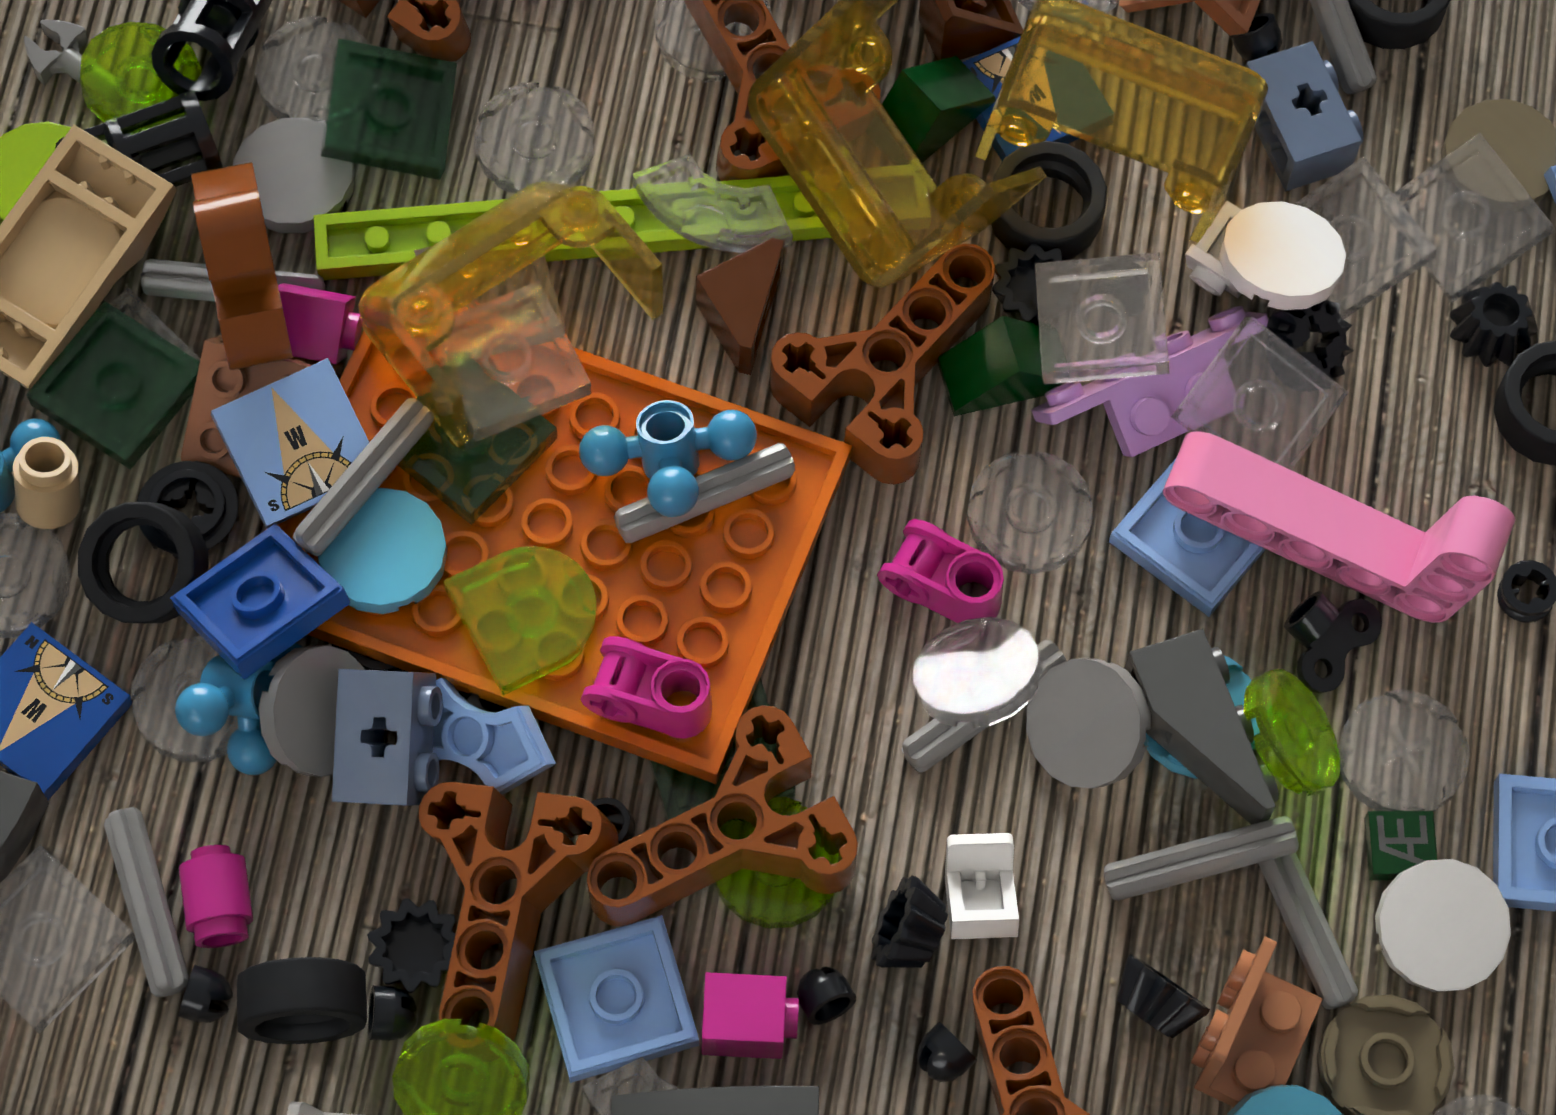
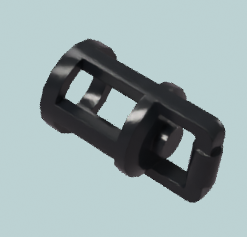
M181 0L178 6L179 14L173 24L161 32L151 53L153 68L159 79L177 94L193 90L198 101H209L221 97L230 89L238 71L237 64L244 51L254 45L262 28L261 20L272 0ZM187 42L197 43L212 53L197 81L183 76L173 66Z
M193 90L124 116L115 117L84 130L101 141L106 139L109 146L152 172L201 156V160L159 175L175 187L191 182L192 173L223 168L212 134ZM181 113L185 114V116H182L180 118L157 125L155 127L146 129L133 135L130 134L131 131L137 130L139 128L148 126L150 124L162 121L164 119L173 117ZM63 138L59 139V141L56 143L55 149L63 140Z

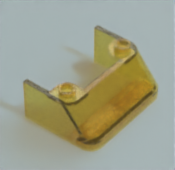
M840 0L753 83L748 96V106L753 121L861 280L871 286L884 287L905 279L941 257L953 246L960 245L985 230L1047 176L1039 166L988 184L974 174L962 173L948 178L941 185L937 186L872 91L887 76L892 64L890 42L876 21L898 0Z
M1036 0L1006 73L975 157L986 161L996 133L1005 141L1017 146H1029L1032 143L1045 141L1049 137L1052 128L1167 172L1164 189L1172 198L1173 203L1186 212L1198 214L1189 239L1198 243L1209 226H1211L1224 202L1268 93V85L1258 73L1247 67L1073 0Z
M550 181L532 183L373 283L362 294L359 302V313L364 332L419 401L430 409L436 422L457 448L468 442L463 395L428 353L445 342L451 335L455 326L454 312L560 244H564L574 248L590 246L652 320L663 314L662 263L599 191L590 187Z

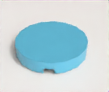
M377 488L326 550L318 556L320 566L345 589L351 602L349 606L358 611L387 614L399 611V607L408 605L413 601L416 604L429 596L443 576L447 558V546L442 523L426 502L406 491Z

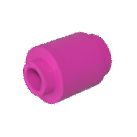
M208 845L194 849L190 853L191 859L179 865L186 930L194 933L195 945L201 948L226 947L247 940L249 938L247 925L253 922V913L245 857L231 853L230 847L227 845Z

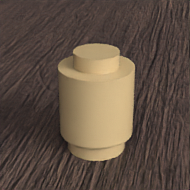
M39 437L30 440L21 448L13 462L15 501L18 515L24 522L39 529H55L65 526L77 516L81 506L78 460L68 446L59 439Z

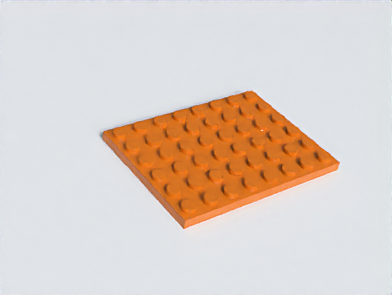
M387 282L339 381L369 442L408 398L417 399L433 413L434 420L431 426L378 488L406 491L426 502L442 523L447 546L444 572L429 596L416 604L413 601L408 605L399 607V611L387 614L358 611L348 605L307 635L408 672L436 673V680L445 678L459 691L468 694L470 692L479 695L481 699L506 708L529 705L536 719L717 784L735 740L737 724L742 715L746 713L851 458L853 445ZM672 400L684 404L691 410L695 428L707 427L715 415L725 410H738L747 414L754 422L757 430L756 444L748 455L777 443H783L791 453L796 470L786 480L636 542L626 543L619 534L614 515L619 508L648 497L647 487L650 479L643 471L642 459H628L625 467L618 473L611 476H598L588 471L582 464L579 456V445L583 436L590 429L601 425L613 426L619 429L626 437L637 436L636 420L639 413L646 406L654 402ZM710 449L698 450L700 463L694 477L733 461L719 458ZM312 509L277 525L293 539L296 528ZM306 552L319 564L318 556L316 557ZM609 636L628 638L650 649L683 659H690L700 664L708 674L712 699L711 720L705 730L693 737L685 739L675 738L633 723L609 720L585 707L580 699L585 687L593 685L604 658L600 653L604 638ZM679 691L670 695L666 701L674 706H686L694 702L697 696L688 691Z

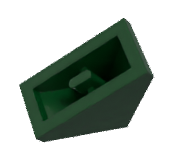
M957 56L902 69L866 129L865 134L894 167L920 165L996 101V98Z
M1001 316L938 357L937 361L954 416L1045 396V393L1049 390L1073 381L1057 330Z

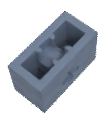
M1313 41L1248 61L1238 90L1242 103L1285 192L1350 171L1359 147L1363 142V130L1357 114L1353 110L1346 109L1338 93L1339 83L1335 69L1328 60H1322Z
M338 669L332 802L402 806L420 805L423 796L438 784L440 769L438 757L435 753H432L434 726H437L441 719L443 699L440 688L436 686V673ZM385 730L397 731L398 739L396 745L385 743Z

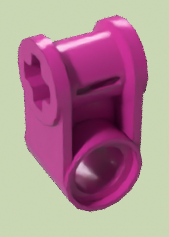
M918 519L909 520L903 530L906 539L893 561L882 565L877 574L879 581L898 597L911 603L920 604L956 622L960 626L980 628L991 623L998 616L1002 604L1004 577L1003 569L998 561L990 554L981 552L949 536L942 529L931 523ZM976 582L988 588L989 592L981 597H970L963 594L959 588L966 583Z
M619 636L604 638L600 648V653L604 658L593 685L585 687L580 699L585 707L609 720L633 723L675 738L685 739L693 737L705 730L711 720L712 699L708 674L700 664L690 659H683L650 649L628 638ZM679 691H688L697 696L694 702L686 706H674L666 701L670 695Z

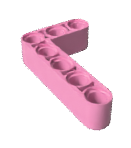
M1199 431L1190 432L1185 436L1163 489V495L1166 500L1182 511L1411 617L1432 623L1448 620L1493 581L1516 520L1514 514L1497 501L1479 496H1466L1455 503L1430 529L1423 532L1221 437Z

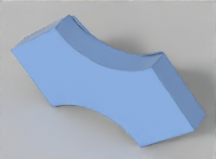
M445 678L436 680V686L440 688L443 699L441 719L438 725L434 726L432 753L437 755L438 760H450L465 765L480 777L485 786H492L501 794L509 792L556 764L529 705L511 707L496 713L485 711L464 699L453 684Z

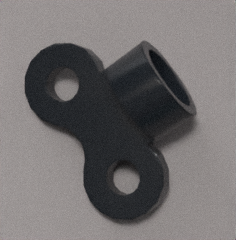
M1318 591L1307 597L1289 615L1284 628L1302 646L1307 648L1306 651L1301 653L1297 661L1296 670L1299 681L1306 689L1319 694L1335 690L1344 679L1345 658L1349 651L1353 648L1369 645L1378 638L1381 632L1382 620L1379 611L1372 603L1363 599H1355L1345 602L1337 608L1321 591ZM1355 614L1363 619L1364 628L1361 632L1356 631L1352 626V618ZM1318 660L1324 662L1327 667V674L1324 678L1319 677L1315 672V664Z

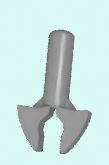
M60 20L40 21L44 34L60 44L63 52L42 50L34 41L24 36L25 48L35 75L43 85L55 73H67L108 105H116L123 98L125 93L124 86L80 54V48L88 42L84 27Z

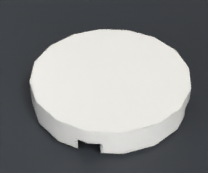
M1280 201L1260 202L1240 210L1227 224L1219 258L1224 275L1238 292L1251 300L1254 294L1262 299L1269 300L1268 307L1280 310L1310 308L1325 301L1332 294L1343 274L1346 252L1341 236L1325 218L1306 207Z
M1454 859L1426 860L1400 872L1383 891L1375 915L1376 934H1379V943L1383 949L1382 953L1389 967L1409 984L1432 992L1465 990L1487 979L1504 959L1511 936L1509 908L1497 884L1477 867Z

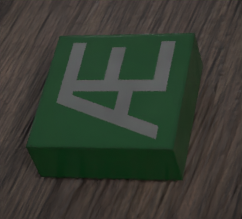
M1433 811L1367 812L1364 817L1369 881L1394 880L1400 872L1426 860H1438Z

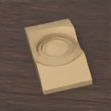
M74 124L0 225V372L31 392L43 383L82 343L103 299L114 284L143 258L177 191L172 183Z

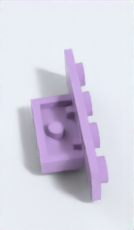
M1243 306L1219 312L1208 319L1210 328L1192 336L1189 331H1181L1157 341L1154 344L1156 352L1136 361L1135 356L1131 355L1114 360L1100 368L1101 378L1083 386L1079 380L1071 381L1045 393L1048 402L1031 410L1036 422L1055 425L1103 403L1123 456L1134 457L1240 408L1219 350L1265 329L1269 321L1266 313L1245 312Z

